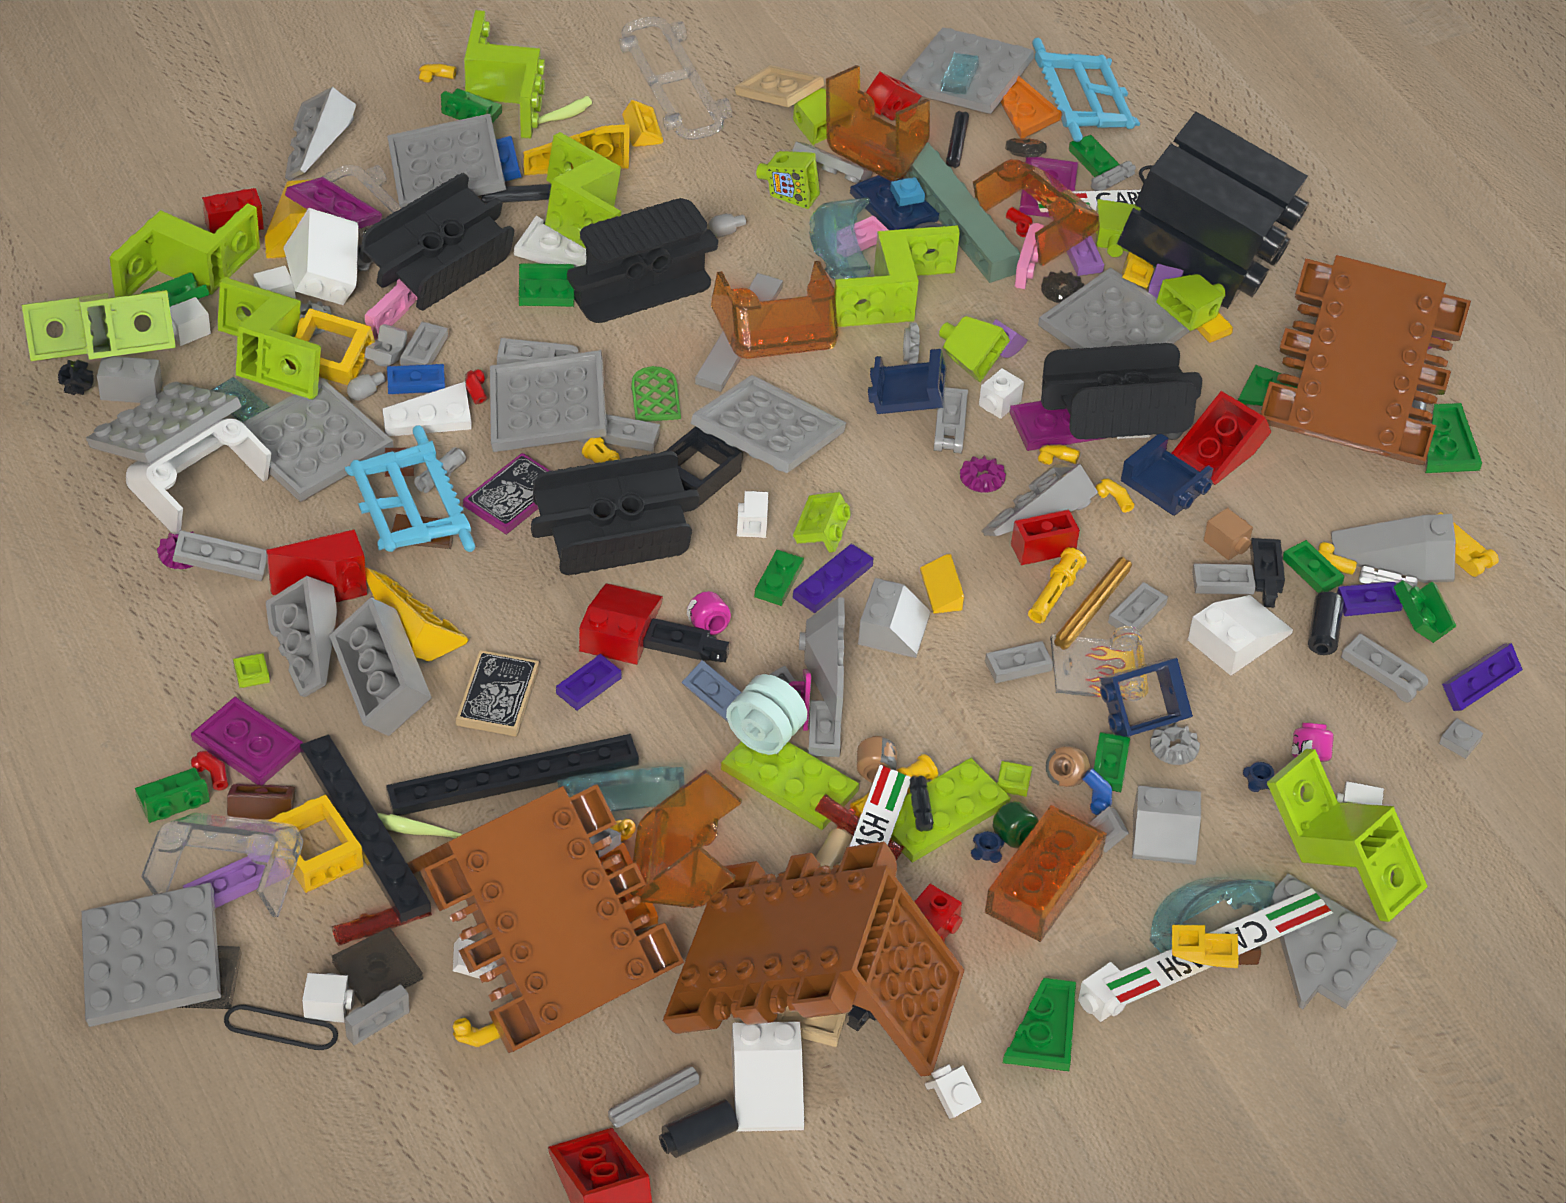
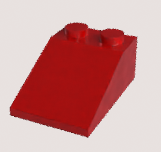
M1220 391L1171 454L1199 472L1208 465L1212 467L1211 480L1216 485L1256 453L1271 434V429L1266 417Z
M355 529L266 550L272 595L279 594L306 576L333 585L336 602L367 595L365 557Z
M605 583L589 604L579 627V652L596 656L601 654L605 658L638 665L644 649V637L653 618L656 619L663 596Z
M613 1128L548 1147L550 1157L570 1203H652L649 1175Z

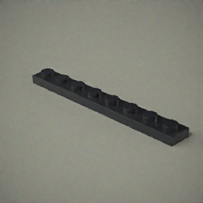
M328 734L300 744L301 755L323 792L362 846L363 859L400 922L402 923L431 912V902L330 735Z
M631 734L388 784L386 785V794L392 814L401 816L639 765V756Z

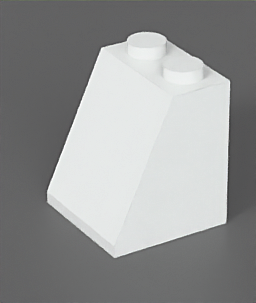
M308 208L284 246L294 291L337 304H345L355 289L357 281V222Z

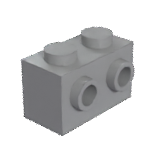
M116 356L102 358L97 373L100 400L140 403L141 400L148 396H156L161 392L162 388L160 361Z

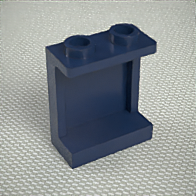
M931 349L929 362L886 367L883 364L882 357L876 356L874 367L870 368L872 386L868 387V399L870 404L874 403L876 413L886 414L943 408L947 368L942 349Z
M1158 434L1124 461L1121 482L1175 516L1183 509H1188L1201 494L1205 495L1210 490L1213 484L1211 480L1213 468L1208 465L1201 472L1197 471L1168 452L1166 449L1169 438L1163 434Z

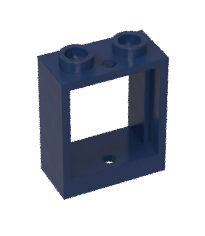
M1177 658L1158 660L1100 678V694L1103 701L1107 704L1109 727L1115 735L1129 737L1193 717ZM1156 671L1167 714L1129 725L1118 682Z

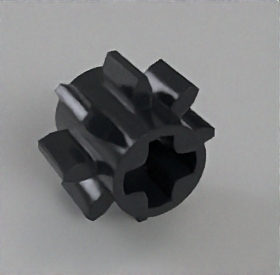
M68 360L67 364L60 368L58 383L65 386L64 393L84 395V392L92 387L94 375L93 371L87 369V362Z

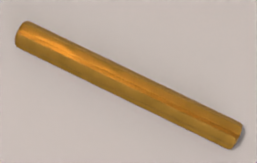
M1124 557L1117 559L1057 633L1054 640L1055 646H1060L1062 650L1070 647L1130 572L1132 567L1130 560H1126Z

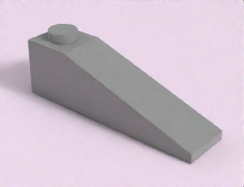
M331 87L301 104L293 126V130L297 132V135L291 139L290 145L294 147V150L288 157L286 179L291 180L305 173L352 123L356 104L335 88Z
M1055 464L1029 485L1030 492L1018 495L1013 500L1016 505L1014 508L1011 507L1003 510L982 530L984 536H999L1013 531L1014 521L1064 510H1081L1092 502L1091 498L1098 491L1081 464Z
M1452 514L1421 515L1331 532L1332 545L1335 547L1333 554L1356 561V566L1358 567L1369 566L1405 576L1408 575L1416 577L1419 582L1423 583L1454 582L1456 540Z
M306 576L266 601L270 632L278 638L280 643L278 649L281 655L287 658L290 664L288 671L302 697H306L326 685L332 649V641L329 635L335 629L337 616L334 586Z
M839 597L807 619L805 632L799 633V650H804V663L835 721H841L844 683L843 628L845 612L844 598Z

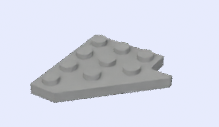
M1287 874L1271 893L1270 905L1272 906L1311 889V887L1292 875ZM1314 889L1333 914L1279 938L1299 1008L1304 1009L1318 992L1346 1009L1395 949L1398 940Z

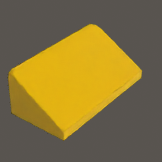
M631 100L622 113L625 124H629L631 145L639 147L662 144L663 137L653 107Z
M946 554L920 567L933 614L961 611L964 594L951 554Z

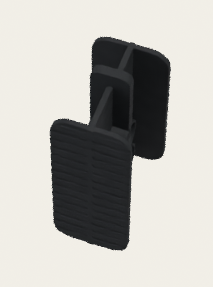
M465 173L457 174L454 178L415 199L412 203L407 204V206L395 211L385 219L383 218L380 222L373 224L363 236L360 259L363 263L373 261L380 268L376 283L381 288H385L400 279L417 296L416 307L424 311L467 283L472 282L480 275L490 271L493 267L498 266L507 258L511 251L515 230L512 226H506L502 229L495 222L501 215L503 203L498 198L493 199L487 204L483 203L468 188V175Z
M684 198L673 199L584 226L580 231V239L586 247V264L567 271V280L574 289V300L586 318L594 323H605L609 320L621 318L708 290L711 285V278L705 271V253L718 249V239L710 229H707L706 220L690 200Z
M1172 343L1060 349L1049 353L1044 360L1041 403L1046 410L1067 409L1070 414L1069 429L1071 434L1077 439L1087 440L1180 433L1188 430L1194 422L1196 399L1201 396L1203 379L1198 372H1182L1179 367L1180 351Z
M672 451L552 470L540 474L534 480L533 502L538 506L540 516L532 519L531 533L534 538L553 535L560 559V572L568 576L680 556L688 550L692 535V528L689 524H686L683 512L697 509L700 497L697 490L684 491L677 469L678 457ZM625 510H632V511H634V512H633V513H629V512H626ZM596 515H604V516H606V517H605V518H600V517H597Z

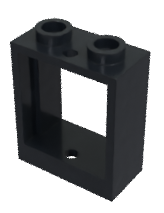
M696 426L665 451H672L677 454V469L684 491H698L700 497L698 507L741 472L742 451L737 447L726 444L725 441L712 434L704 433ZM697 452L720 465L703 480L698 479L680 467Z

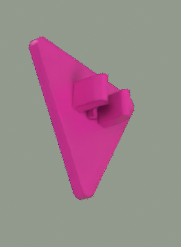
M803 669V681L789 682V685L796 691H801L800 697L803 699L807 709V721L803 724V731H808L811 673L808 669Z

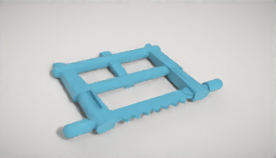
M1040 38L1033 39L1032 45L1036 52L1035 60L1038 66L1043 68L1044 79L1048 80L1047 85L1051 86L1049 91L1053 92L1052 97L1056 99L1057 109L1063 113L1061 118L1063 126L1068 127L1075 142L1082 140V133L1079 127H1126L1127 129H1133L1135 126L1140 125L1139 120L1132 116L1123 97L1128 95L1126 88L1119 87L1110 68L1111 58L1106 59L1102 54L1091 56L1072 53L1068 55L1046 52ZM1054 68L1075 70L1092 112L1072 111ZM1085 69H1100L1107 86L1091 83ZM1095 92L1112 96L1120 114L1103 112Z
M416 425L412 430L418 443L417 446L395 453L391 451L363 461L353 460L350 466L345 467L346 473L355 477L365 502L358 503L361 513H370L380 536L378 550L385 548L386 551L393 552L398 547L431 542V539L457 534H459L462 545L467 552L475 550L476 546L470 534L471 527L469 521L464 514H461L463 507L458 505L460 500L455 498L457 493L452 490L453 485L448 483L450 478L445 476L447 471L442 468L443 463L436 459L433 441L428 440L422 426ZM425 462L448 513V518L423 523L400 468ZM388 471L398 497L376 499L366 475ZM403 506L412 527L391 533L381 509Z

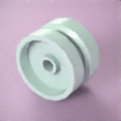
M761 674L755 676L743 690V693H740L729 705L726 718L734 734L747 747L758 753L772 755L777 754L791 739V736L807 721V709L798 692L787 682L773 675Z

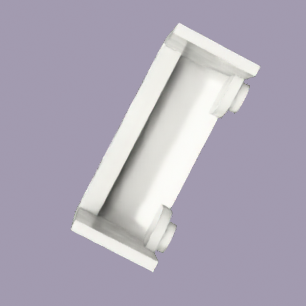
M221 419L150 464L137 461L130 465L126 472V484L167 529L176 535L181 530L183 508L166 490L175 484L179 472L219 447L227 445L264 482L268 479L271 452L239 420Z

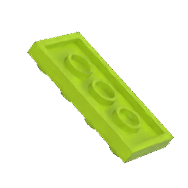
M741 741L721 762L722 771L821 830L834 819L859 791L858 782L790 742H787L777 754L767 755L758 753Z
M970 758L927 783L926 789L929 793L932 810L930 813L933 816L934 822L932 830L920 832L916 829V818L914 817L911 801L912 794L909 793L904 798L890 840L913 863L996 814L1000 807L1010 802L1011 797Z

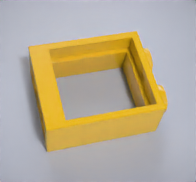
M309 308L305 317L299 320L295 338L309 342L316 328L353 338L341 364L320 358L319 377L348 385L351 380L358 377L367 359L364 358L366 347L375 342L371 326ZM288 360L291 369L296 370L295 364L292 361Z
M326 794L319 798L308 800L303 805L290 811L282 812L268 820L270 841L305 893L363 867L362 846ZM326 819L342 845L304 861L288 836Z

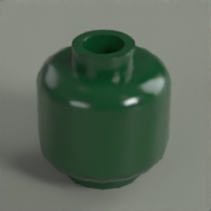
M1013 801L1006 803L998 809L993 818L992 826L994 832L1007 845L1018 849L1029 846L1036 840L1040 823L1038 817L1023 803Z

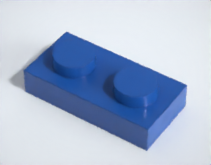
M512 136L496 139L504 181L521 178Z
M444 364L387 366L388 394L431 393L444 389Z

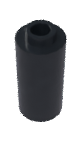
M1321 592L1314 599L1308 647L1318 655H1330L1338 648L1344 600L1337 593Z
M721 1099L662 1126V1134L659 1135L661 1147L666 1154L671 1153L677 1158L737 1131V1117L730 1103L726 1099Z

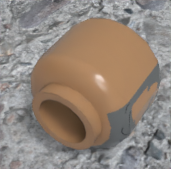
M872 736L861 741L857 748V771L859 775L873 783L880 765L896 771L897 748L892 741L882 736Z
M1062 746L1056 748L1049 754L1046 760L1047 775L1053 783L1059 786L1074 787L1080 785L1083 782V776L1090 769L1088 757L1082 750L1076 747Z

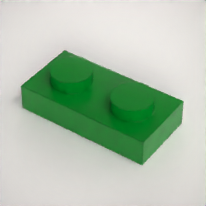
M1092 135L1082 137L1080 142L1071 141L1069 143V151L1094 177L1116 166H1120Z
M1307 540L1284 551L1283 560L1318 594L1329 592L1343 584L1345 576Z
M776 549L755 588L754 597L782 606L803 568L804 558Z
M1100 732L1093 769L1111 785L1112 791L1121 793L1130 738Z

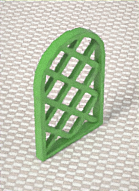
M657 366L645 367L637 371L632 377L631 383L635 420L646 422L681 419L677 390L678 384L674 374L668 369ZM662 373L667 375V377L662 379L657 375ZM643 374H646V375L649 376V377L646 378L645 380H642V379L638 378V377H640V376L643 375ZM655 379L660 383L654 387L648 382ZM635 381L640 383L637 387H635ZM665 385L670 389L664 393L659 388ZM643 386L651 389L646 394L639 391ZM654 392L661 395V397L657 400L651 398L650 396ZM672 392H675V398H673V397H671V396H669V395H670ZM636 394L641 396L638 401H636ZM666 398L672 403L665 406L660 402ZM644 400L652 403L649 407L641 405ZM675 405H676V408H677V412H675L674 410L671 409V408H673ZM655 406L663 409L659 414L652 411ZM637 407L643 410L639 415Z

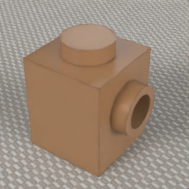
M1226 508L1207 521L1203 541L1227 560H1230L1248 550L1251 545L1250 538L1253 527L1229 508Z

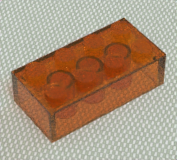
M1051 805L988 889L984 913L1041 942L1102 858L1107 833Z

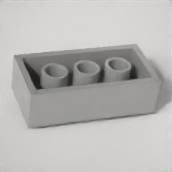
M371 597L329 635L363 725L390 736L432 698L395 608Z

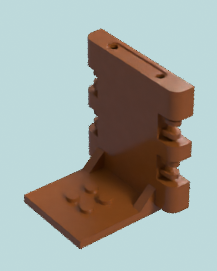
M1339 255L1335 256L1333 265L1305 258L1295 298L1300 302L1313 306L1300 304L1297 311L1303 315L1318 319L1316 325L1299 320L1294 321L1292 326L1296 330L1285 328L1280 352L1290 357H1283L1282 364L1288 368L1302 370L1301 378L1286 373L1278 374L1277 380L1279 382L1298 388L1270 382L1261 415L1266 417L1269 426L1411 464L1425 465L1436 425L1408 417L1425 421L1432 420L1433 414L1429 411L1412 407L1413 400L1426 404H1436L1438 398L1431 394H1445L1451 371L1439 368L1447 367L1448 361L1446 359L1427 354L1428 347H1432L1442 351H1450L1453 344L1445 340L1460 341L1471 300L1444 294L1445 282Z
M598 784L571 797L568 796L564 786L407 863L413 874L420 871L439 912L466 900L467 907L449 916L452 922H458L472 913L477 925L462 930L459 934L461 941L480 932L483 938L458 951L469 973L494 961L496 962L497 967L479 976L482 983L489 982L502 974L507 984L504 987L491 991V994L488 996L491 1002L511 993L513 999L490 1010L488 1013L508 1053L528 1045L684 963L665 922L638 935L635 934L634 929L650 921L648 914H642L629 922L625 910H630L642 902L639 895L623 903H620L618 899L646 885L636 862L607 875L605 869L622 861L619 854L612 855L601 863L595 852L610 846L613 842L610 836L594 844L591 843L589 838L617 824Z
M884 841L846 847L842 862L835 864L832 870L827 865L821 866L812 853L792 855L786 871L780 872L777 879L775 874H766L757 861L721 866L663 1021L673 1033L681 1034L717 1029L721 1025L722 1020H727L730 1014L733 1015V1018H741L747 1025L774 1022L778 1013L786 1011L787 1006L789 1011H798L802 1017L812 1018L845 1014L851 1010L852 1005L871 1011L921 1077L931 1076L936 1065L964 969L895 877L897 872L896 859Z

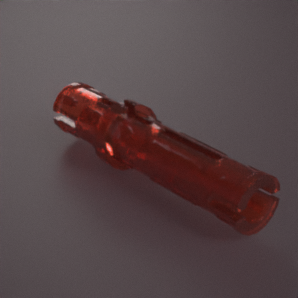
M825 794L816 806L815 812L820 813L838 825L837 829H845L854 836L860 817L855 814L856 811L852 808L848 810ZM891 838L887 845L897 861L905 847Z
M391 907L369 915L363 913L357 919L332 926V932L336 944L342 946L357 939L366 938L368 940L374 938V934L411 923L418 919L430 917L432 913L428 912L401 923Z

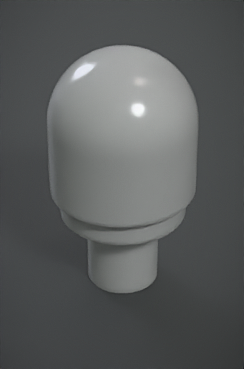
M727 213L718 215L709 221L708 228L716 237L730 235L736 232V227L746 225L745 216L733 217L732 214Z
M381 372L372 376L362 374L348 383L347 393L351 399L361 401L373 395L377 391L376 386L386 381L385 377Z

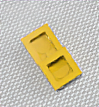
M1129 251L1124 262L1122 278L1147 289L1154 270L1152 268L1153 265Z
M1172 925V955L1203 965L1238 968V934L1205 933V925Z

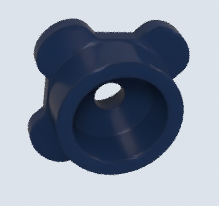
M1256 762L1251 767L1244 768L1243 776L1249 782L1248 789L1252 792L1269 789L1267 782L1274 776L1272 766L1265 762Z
M986 831L973 837V842L975 843L974 849L971 850V857L973 859H982L992 863L1001 861L1002 854L1000 849L1004 846V841L997 834Z

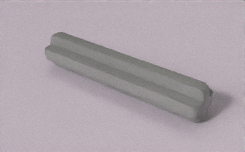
M689 1066L609 1109L608 1117L610 1122H612L614 1127H621L698 1085V1073L692 1066Z

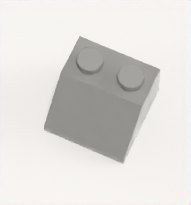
M875 578L860 620L858 645L917 658L931 611L904 584Z
M1138 786L1133 807L1132 858L1195 865L1201 820V792Z

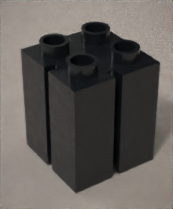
M1195 111L1173 141L1179 146L1177 147L1170 143L1150 169L1134 204L1141 208V210L1132 209L1117 244L1155 267L1157 264L1181 269L1184 270L1183 276L1198 274L1212 285L1221 284L1225 289V297L1221 305L1228 309L1240 291L1250 297L1256 294L1269 272L1268 268L1261 265L1262 261L1275 267L1284 254L1291 239L1287 237L1288 233L1281 229L1285 226L1293 231L1308 208L1309 202L1298 196L1308 175Z

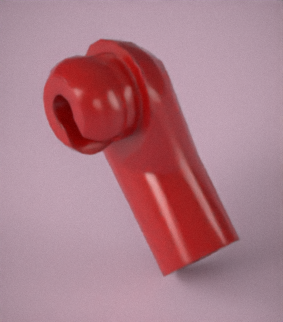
M1014 207L1008 209L1006 218L1016 224V232L1020 237H1026L1029 226L1033 224L1032 218Z
M480 369L470 370L465 374L467 391L476 405L485 402L488 398L481 386L485 381V376Z
M200 751L197 753V756L192 757L191 766L195 767L197 772H203L205 769L210 772L214 790L221 791L228 787L225 764L208 751Z

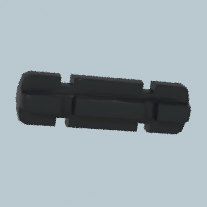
M922 775L918 777L912 776L909 779V789L912 794L911 801L914 817L916 818V829L920 832L930 831L933 828L934 822L933 816L930 813L932 810L929 793L926 789L927 781Z

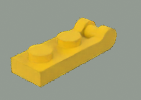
M1453 522L1456 540V564L1473 577L1482 574L1485 568H1491L1498 564L1499 558L1494 550H1486Z

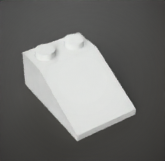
M1251 595L1215 602L1193 616L1188 641L1231 676L1291 635L1293 629Z
M771 1022L755 1025L733 1023L731 1053L734 1108L738 1121V1130L736 1132L804 1130L800 1022Z

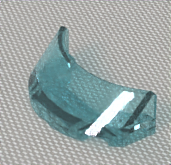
M868 197L823 203L813 212L810 218L809 235L815 254L825 261L826 268L824 270L834 280L862 278L871 272V267L858 245L854 229L857 214L870 203Z
M681 766L612 770L570 776L566 779L557 780L558 788L564 786L569 797L598 784L611 812L686 804L684 769Z
M1211 877L1187 883L1168 895L1158 907L1152 921L1150 941L1160 953L1171 950L1172 925H1182L1184 921L1223 900H1226L1234 910L1242 908L1244 904L1253 906L1252 910L1255 913L1270 907L1276 885L1270 881L1232 877Z

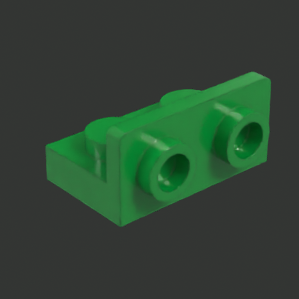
M459 88L453 93L443 91L441 94V113L458 120L490 114L493 123L502 114L501 104Z
M519 264V306L574 307V289L567 280V271L574 268V265Z
M191 272L141 292L148 293L167 290L170 307L194 297L200 299L210 295L206 284L198 287Z
M1402 580L1394 586L1414 630L1432 643L1456 627V623L1435 583L1430 582L1420 589L1417 586L1412 587Z
M195 767L135 788L136 797L149 823L166 819L189 809L198 808L210 802L207 783L205 779L200 778Z

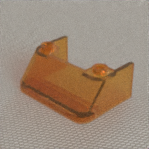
M855 65L826 78V137L831 150L890 181H897L903 178L929 140L930 100L924 99L896 112V126L875 116L874 100L867 93L860 90V66Z
M1017 159L1007 160L973 181L975 198L979 201L980 206L985 212L1021 189L1025 190L1048 209L1049 217L1053 222L1035 232L1038 259L1041 266L1049 263L1099 230V214L1048 172Z
M814 261L810 283L807 286L808 296L759 301L756 294L747 288L731 289L723 272H717L711 307L732 350L737 356L752 359L827 350L835 347L837 343L838 322L835 289L820 261Z
M706 769L650 810L638 824L633 863L636 862L646 885L630 892L633 897L639 895L644 903L696 908L704 906L713 895L735 880V875L702 847L710 845L718 835V821L742 804V799Z

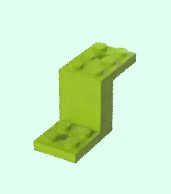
M475 10L464 58L465 91L493 102L520 104L521 138L531 139L533 128H538L539 113H536V111L541 112L542 96L539 95H544L545 80H542L541 76L544 75L545 59H540V48L496 45L487 42L486 37H489L490 22L486 21L485 11Z
M561 132L553 135L546 179L552 185L545 225L586 249L580 239V231L584 226L621 216L622 211L614 207L621 166Z
M247 203L223 227H220L215 234L160 210L109 257L115 297L132 295L157 271L173 278L191 272L198 287L206 284L210 295H212L220 287V281L223 278H230L260 249L256 207Z
M958 225L878 231L874 263L875 277L835 279L832 311L833 327L914 321L919 283L917 276L955 273L960 235ZM929 249H936L930 254H925ZM861 299L867 300L865 303L857 304Z
M225 277L220 281L217 330L238 337L236 376L313 400L318 395L321 346L295 338L300 320L301 301ZM242 306L250 311L251 315L249 317L242 310ZM287 359L295 364L296 370L289 367L286 363Z
M167 290L111 298L108 297L107 293L22 304L30 361L88 354L90 360L176 348ZM139 315H146L151 320L150 327L145 331H140L134 326V320ZM52 321L60 322L63 326L62 334L58 337L50 336L46 331L48 323Z
M1305 749L1267 782L1301 862L1357 867L1380 921L1390 922L1428 887L1394 806L1338 803L1315 749ZM1304 786L1305 790L1303 792V796L1301 799L1300 790L1301 787ZM1394 871V875H1393V877H1392V883H1391L1390 876H1391V872Z

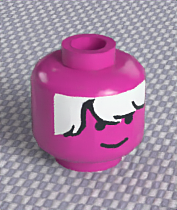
M707 591L696 595L687 607V616L693 626L709 630L712 636L721 633L728 626L731 619L729 607L714 592Z
M1302 723V727L1295 729L1293 733L1292 756L1296 758L1305 749H1315L1320 762L1330 761L1333 753L1334 734L1327 730V725Z

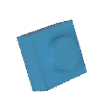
M916 177L891 182L890 190L899 207L924 202L925 193Z

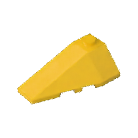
M629 124L601 126L570 136L575 141L621 166V169L629 168ZM552 142L523 152L524 175L547 174Z
M309 180L287 181L265 234L266 259L286 257L284 246L307 211L306 208L285 196L286 189L289 186Z
M367 567L365 568L366 580L374 599L397 610L416 659L420 658L430 662L468 642L469 638L447 619L441 621L432 614L434 610L431 607L412 598V593L388 575Z

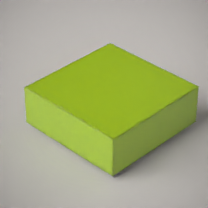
M263 653L233 659L239 688L270 683Z
M1002 761L997 784L1008 794L1027 797L1032 766Z

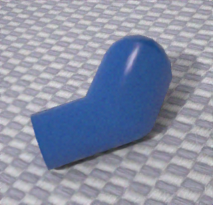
M1090 768L1082 780L1093 789L1090 810L1098 816L1107 807L1112 805V787L1093 768Z

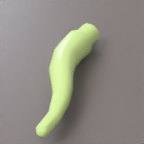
M588 96L577 99L565 107L539 117L538 124L572 118L584 112L585 108L592 105V101Z
M377 814L385 828L393 832L457 838L462 835L458 832L394 814Z

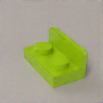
M841 493L809 495L793 533L797 544L823 541L829 553L836 552L847 521L851 516L850 507L845 503Z

